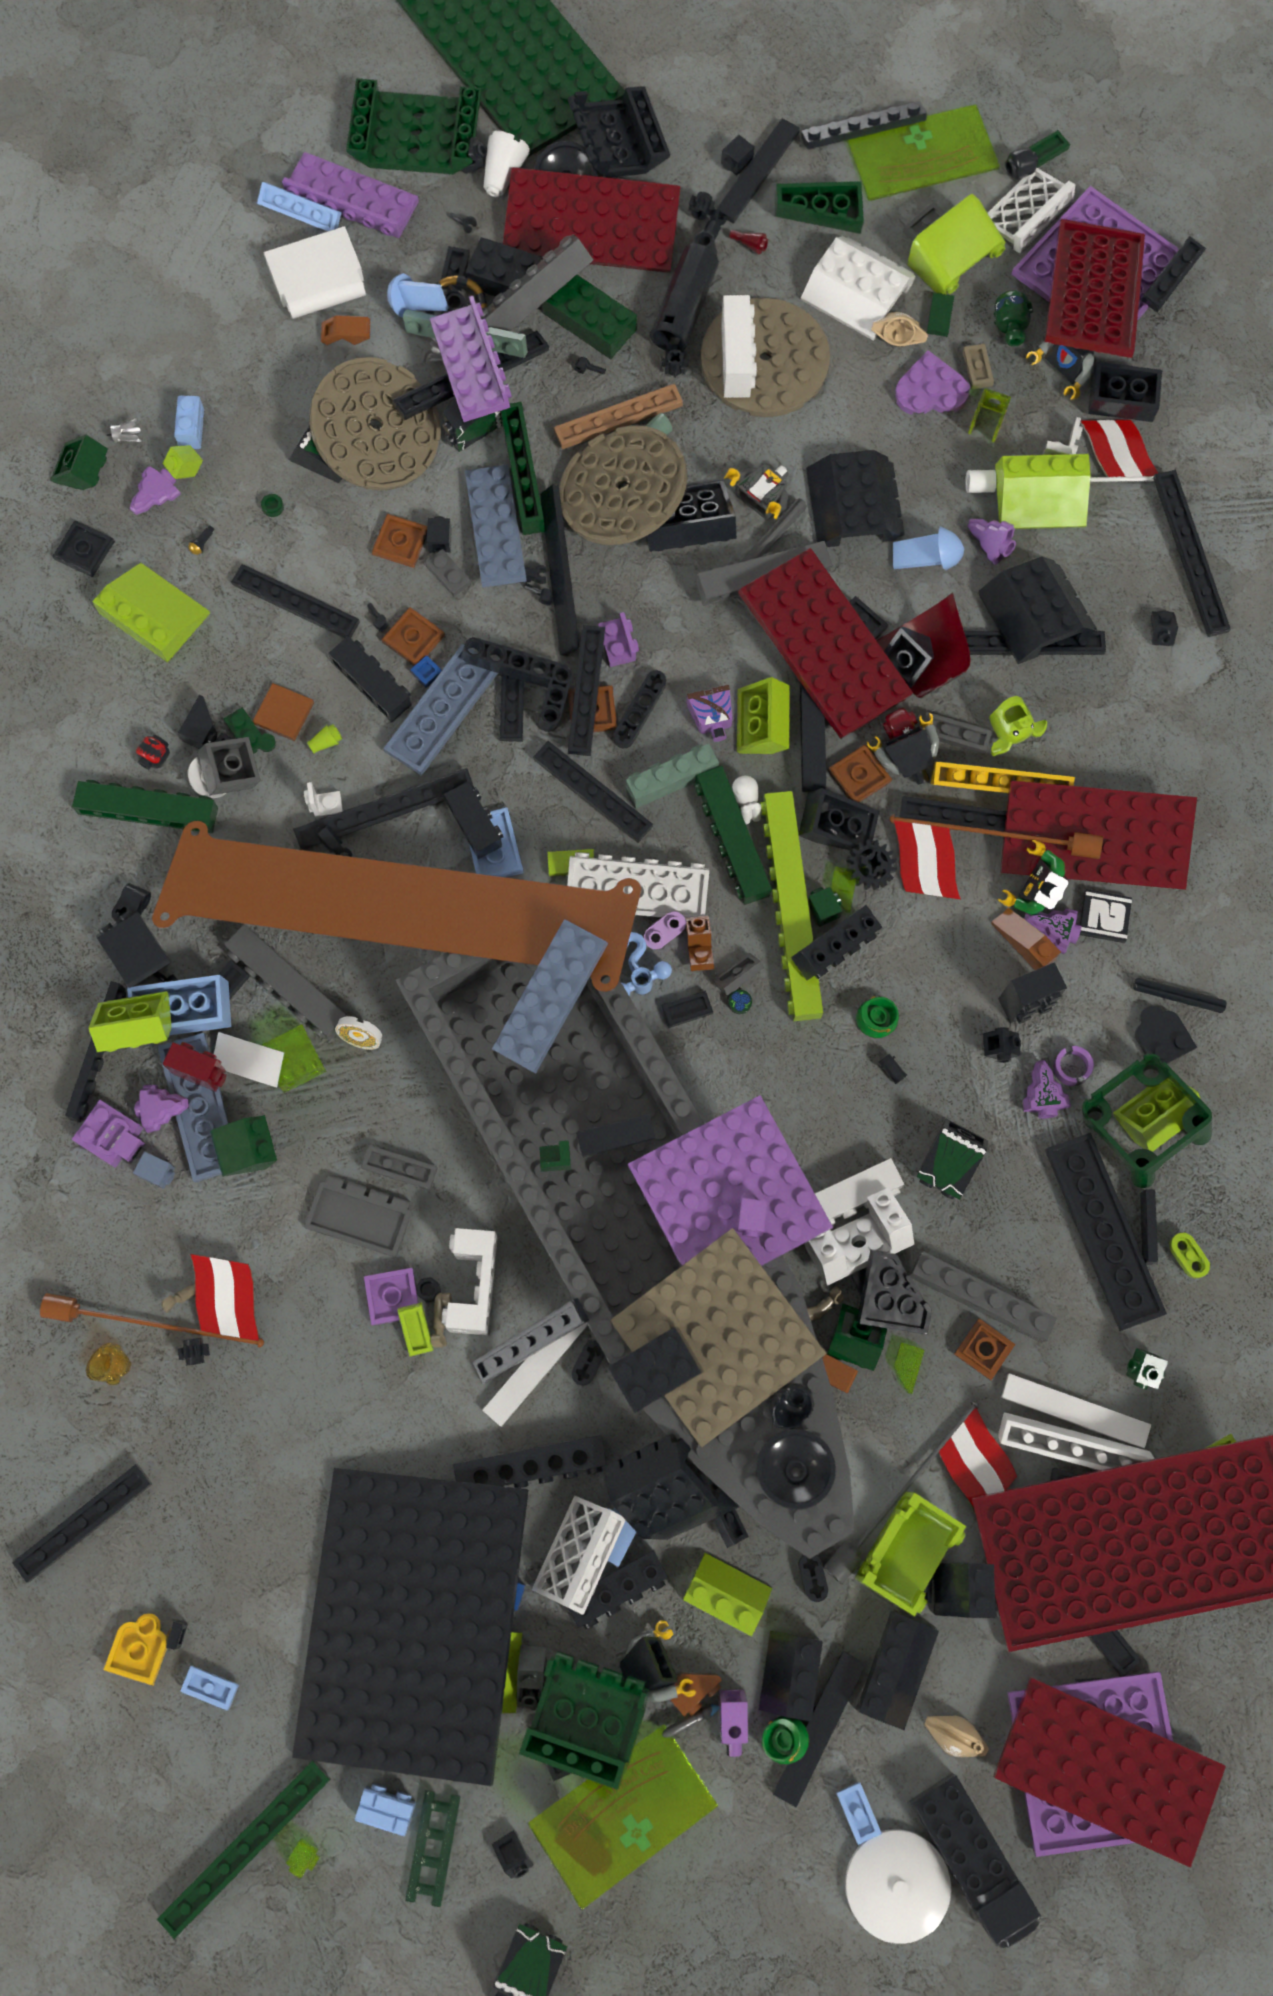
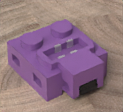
M99 1100L72 1138L74 1142L114 1168L117 1167L122 1158L132 1163L145 1144L137 1138L143 1128L101 1100Z

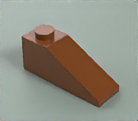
M1010 908L1006 909L991 922L1034 970L1051 964L1061 953L1045 934Z

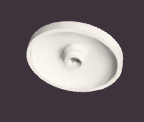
M902 1829L881 1831V1835L861 1843L850 1859L845 1878L847 1900L855 1918L873 1936L890 1943L903 1944L914 1942L929 1935L940 1924L947 1912L951 1896V1881L948 1868L937 1849L922 1836Z

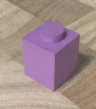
M741 1199L737 1232H742L743 1237L758 1238V1235H763L767 1201Z

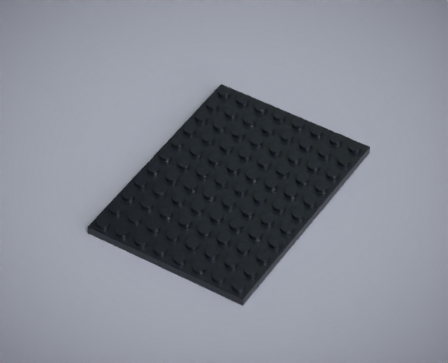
M334 1468L292 1758L493 1786L529 1489Z

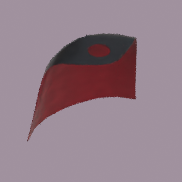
M953 592L909 622L876 640L884 651L901 627L930 637L934 659L911 688L917 698H922L964 674L970 667V651Z

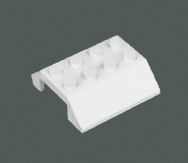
M840 236L835 238L814 268L801 296V301L874 341L877 334L871 330L873 322L883 319L901 293H907L913 284L915 275L904 267L897 266L896 263L884 256L880 257L873 250L865 246L862 247L860 243L853 239Z

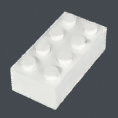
M750 295L723 296L721 323L724 398L750 397L751 388H755L757 364L754 363V357H756V343H754L755 324H753L754 304H750Z

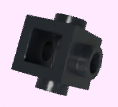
M1008 1027L995 1028V1031L983 1033L985 1057L997 1059L999 1063H1006L1012 1061L1011 1058L1021 1056L1019 1033L1009 1031Z

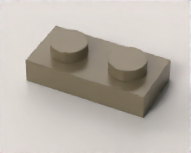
M985 344L964 347L963 356L971 389L993 386L994 379Z

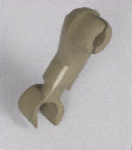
M195 1284L176 1292L173 1297L170 1295L161 1303L164 1311L168 1313L176 1303H183L196 1295Z
M834 1286L829 1297L825 1300L823 1299L817 1306L807 1307L811 1321L820 1320L832 1308L831 1305L833 1303L840 1304L843 1302L844 1297L839 1287Z
M442 1292L435 1297L433 1321L435 1334L431 1335V1344L435 1348L447 1346L446 1338L443 1335L445 1326L442 1323L443 1308L445 1309V1306H448V1303H452L451 1293L443 1294Z

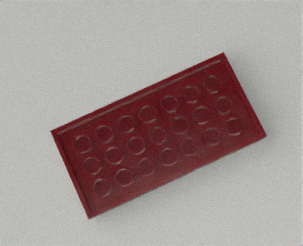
M512 167L503 244L540 256L543 259V256L548 251H554L560 246L559 243L563 238L574 234L593 258V261L589 264L671 273L681 186Z
M1066 219L1060 220L1045 334L1046 343L1107 353L1120 357H1133L1145 243L1144 233Z
M811 548L739 589L738 593L840 739L848 736L913 694Z
M1010 780L1004 832L1069 841V836L1074 837L1075 832L1103 836L1100 859L1072 856V851L1067 850L1068 845L1041 843L1045 845L1046 851H1051L1063 860L1067 879L1186 890L1197 797ZM1004 837L1000 873L1030 876L1042 857L1027 851V848L1035 850L1036 843L1032 840Z
M1030 1677L993 1777L1191 1868L1226 1765Z

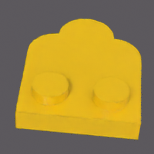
M147 1613L140 1616L136 1623H124L118 1629L103 1670L154 1686L167 1650L166 1634L160 1631L161 1622L159 1618Z

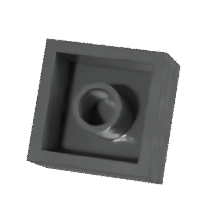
M249 737L206 743L197 752L209 796L253 789L261 781Z

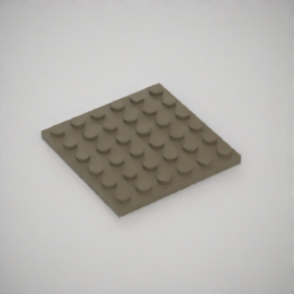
M734 1228L730 1229L610 1320L632 1352L670 1329L679 1327L704 1372L665 1395V1398L701 1447L705 1446L827 1354Z

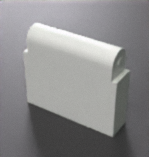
M345 226L264 252L266 263L282 306H287L292 319L366 296L362 282L364 281L362 269Z

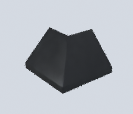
M901 627L884 650L910 689L934 659L930 637L905 627Z

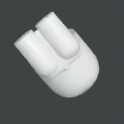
M740 776L734 781L732 791L738 806H741L740 811L745 823L749 824L750 820L758 822L761 820V805L757 802L758 784L750 776Z

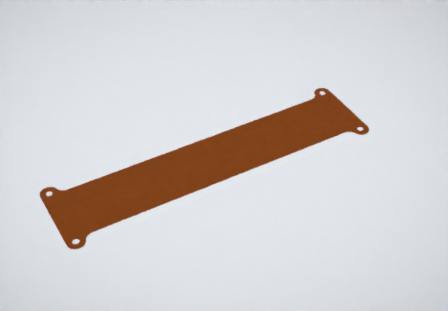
M193 821L183 830L156 904L152 921L155 926L166 928L171 926L178 918L188 915L539 965L565 919L608 943L590 976L592 984L597 990L607 992L614 989L619 982L641 893V885L635 879L625 878L619 881L613 889L602 891L212 838L208 834V828L205 823ZM194 828L200 830L196 836L191 835V830ZM625 886H631L633 891L630 894H625L623 889ZM162 913H169V918L161 920L160 916ZM604 975L610 977V982L607 984L601 982V977Z

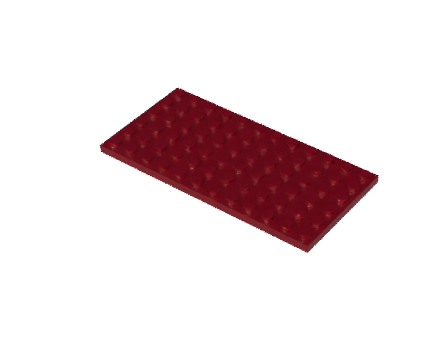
M1272 1434L972 1497L987 1564H994L995 1598L1008 1652L1273 1598Z

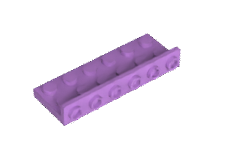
M306 152L302 155L289 179L284 177L282 181L284 190L342 212L341 216L349 221L354 220L367 228H374L387 236L400 238L419 203L418 196Z
M473 296L469 297L470 306L429 318L463 422L510 408L508 398L512 397L509 385L503 384V381H506L503 368L497 367L500 364L497 351L492 352V348H495L491 334L486 335L489 329L486 319H481V316L484 315L480 302L475 303Z

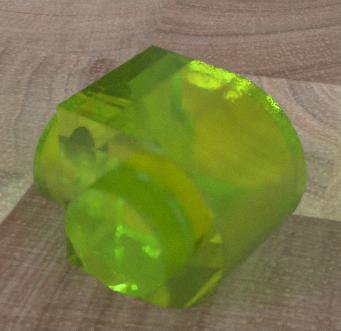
M301 1838L286 1862L290 1866L288 1871L298 1878H302L307 1869L312 1871L320 1859V1856L316 1854L319 1849Z

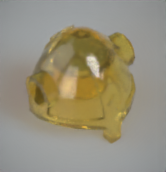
M106 1343L98 1348L90 1357L86 1366V1375L93 1381L117 1385L120 1383V1379L131 1370V1361L121 1350L120 1345Z

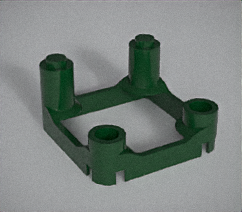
M1146 1054L1140 1062L1136 1060L1092 1093L1091 1099H1086L1082 1105L1085 1125L1097 1132L1120 1157L1130 1171L1132 1183L1139 1188L1150 1187L1155 1181V1172L1167 1160L1191 1142L1195 1145H1204L1212 1137V1112L1209 1107L1165 1061L1162 1063L1160 1057L1156 1054ZM1148 1069H1154L1159 1074L1155 1078H1148L1144 1073ZM1132 1075L1148 1087H1155L1169 1078L1193 1103V1106L1184 1113L1182 1118V1125L1187 1134L1159 1156L1148 1149H1137L1127 1154L1103 1128L1109 1122L1112 1115L1111 1107L1103 1097ZM1093 1111H1097L1102 1114V1118L1094 1121L1088 1115Z

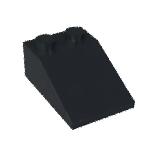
M821 788L809 792L807 795L798 835L819 844L849 851L853 848L856 849L855 846L860 842L864 845L866 840H870L872 845L879 811Z

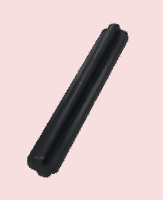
M1139 977L1135 979L1133 989L1138 992L1218 1013H1223L1227 1005V1001Z

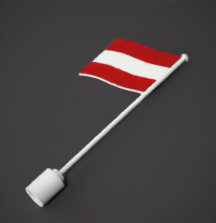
M1131 420L1080 421L1081 426L1089 437L1096 460L1106 477H1090V482L1154 481V475L1159 473L1148 456L1140 432ZM968 470L965 479L966 492L994 493L997 488L995 470Z

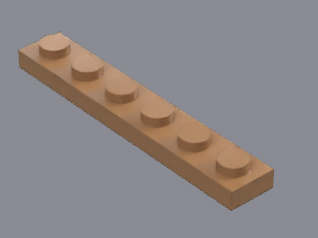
M672 384L555 426L554 433L561 449H565L593 439L601 434L615 431L616 428L629 426L654 417L659 413H665L682 407L683 400L676 385Z

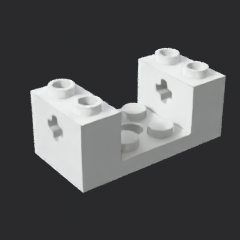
M889 1187L867 1197L869 1214L833 1231L828 1230L805 1243L806 1250L826 1285L867 1267L870 1249L895 1254L914 1245L912 1224ZM859 1240L866 1242L861 1248L853 1246Z
M455 1228V1235L450 1236L449 1249H451L456 1259L478 1261L476 1276L480 1279V1286H475L474 1301L478 1305L448 1303L447 1309L443 1308L442 1323L451 1333L489 1335L498 1242L495 1231Z

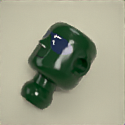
M1018 290L1006 291L995 302L994 324H997V328L1002 333H1005L1006 343L1009 346L1015 347L1021 345L1025 340L1024 330L1031 321L1030 313H1033V306L1023 292Z

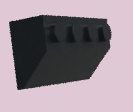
M891 1611L856 1711L885 1724L905 1730L939 1631Z

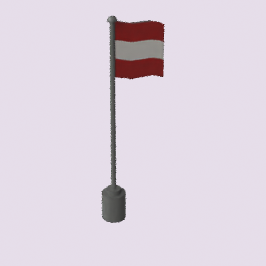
M977 1401L970 1402L971 1406L855 1546L850 1543L848 1546L842 1544L823 1566L826 1572L836 1581L843 1584L862 1562L859 1558L861 1552L858 1550L937 1454H939L952 1480L970 1502L973 1510L972 1497L1005 1491L1017 1478L1015 1469L1008 1456L989 1433L977 1410L979 1408Z

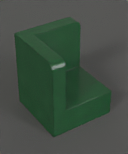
M569 1140L559 1141V1145L541 1146L539 1148L541 1172L571 1170Z

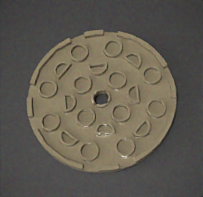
M772 298L750 299V304H754L753 324H755L754 343H756L754 363L757 364L755 388H751L750 397L724 398L722 313H720L710 324L704 335L701 347V369L710 390L713 393L715 392L724 404L736 411L739 409L749 412L751 416L775 417L802 408L804 403L818 394L828 374L830 362L829 344L824 331L809 313L792 303ZM764 352L771 358L769 360H762L759 356Z
M357 358L336 366L318 385L313 395L309 412L311 435L319 454L326 464L346 481L371 490H393L416 480L433 461L441 432L436 406L404 421L392 405L393 399L422 386L410 371L400 365L398 367L388 363L385 359ZM370 420H378L381 428L379 430L373 428L370 425Z
M646 426L616 428V432L605 436L601 434L588 442L589 446L580 454L578 452L575 454L563 473L559 491L562 514L565 520L579 536L602 545H619L633 542L651 534L662 526L679 506L686 490L688 474L685 459L675 441L673 442L664 432ZM628 482V485L626 484V486L619 490L618 486L620 484Z

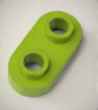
M1178 1233L1173 1236L1169 1242V1248L1184 1272L1194 1279L1207 1275L1210 1270V1262L1194 1238L1188 1233ZM1178 1242L1184 1244V1250L1178 1248ZM1193 1262L1198 1264V1271L1192 1268Z

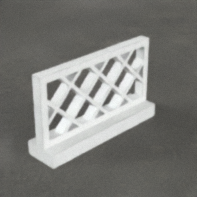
M1036 168L1032 175L1024 177L988 214L991 219L995 217L1002 218V222L994 223L1004 239L1014 244L1013 250L1021 253L1074 200L1075 184L1070 181L1064 184ZM1036 176L1042 179V182L1031 183L1030 180ZM1055 187L1058 189L1056 193H1047V188ZM1043 189L1044 194L1032 195V190ZM1028 190L1029 196L1017 197L1019 191ZM1045 200L1043 206L1034 207L1033 201ZM1030 202V207L1019 208L1018 203ZM1006 204H1015V209L1004 210L1003 207ZM1032 214L1030 219L1020 220V215ZM1004 216H1017V221L1005 222ZM1018 227V231L1012 235L1006 231V228Z
M574 1496L532 1591L584 1615L626 1520L612 1510ZM580 1504L584 1505L585 1515L577 1519L576 1512ZM602 1513L598 1524L594 1527L593 1517ZM587 1521L589 1530L580 1534L578 1525ZM573 1529L575 1538L566 1542L567 1532ZM591 1537L587 1548L584 1550L582 1541ZM576 1545L578 1554L569 1558L568 1549ZM562 1553L564 1562L555 1566L556 1556ZM580 1560L576 1573L573 1574L571 1565ZM566 1569L567 1578L559 1582L557 1573ZM551 1577L553 1586L543 1590L542 1587L546 1579ZM569 1584L564 1599H562L560 1589Z

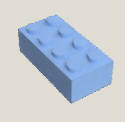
M221 975L127 987L128 998L168 991L172 1025L169 1035L231 1027L229 982Z

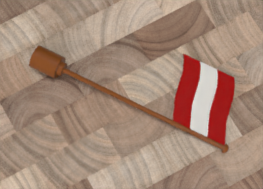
M895 814L890 816V822L895 823L898 836L900 874L905 891L961 900L956 884L955 852L949 829L1068 845L1067 850L1072 851V856L1100 859L1103 836L1077 832L1074 833V837L1069 836V841L900 818L895 817Z
M190 1254L195 1271L196 1309L201 1330L80 1309V1304L77 1303L76 1298L49 1293L44 1295L40 1307L41 1318L70 1323L79 1314L250 1343L258 1345V1348L264 1345V1340L262 1338L259 1339L254 1315V1282L249 1264Z

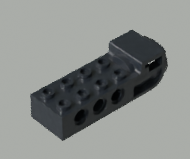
M951 1773L909 1800L992 1942L996 1946L999 1945L1000 1948L1010 1947L1035 1931L1039 1925L1037 1919L1042 1916L1022 1882L1017 1878L957 1775Z

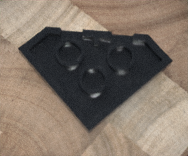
M870 1249L856 1322L928 1335L932 1309L919 1293L920 1290L911 1276L905 1271L899 1257L894 1253Z

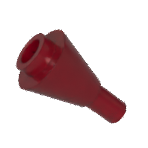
M730 231L729 238L740 241L758 255L767 249L768 239L766 233Z

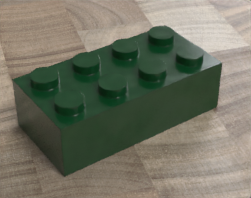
M575 275L543 303L544 315L609 359L616 355L637 330V314L579 275Z

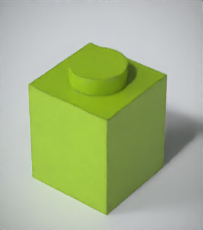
M191 445L170 447L162 464L175 479L195 477L203 459Z

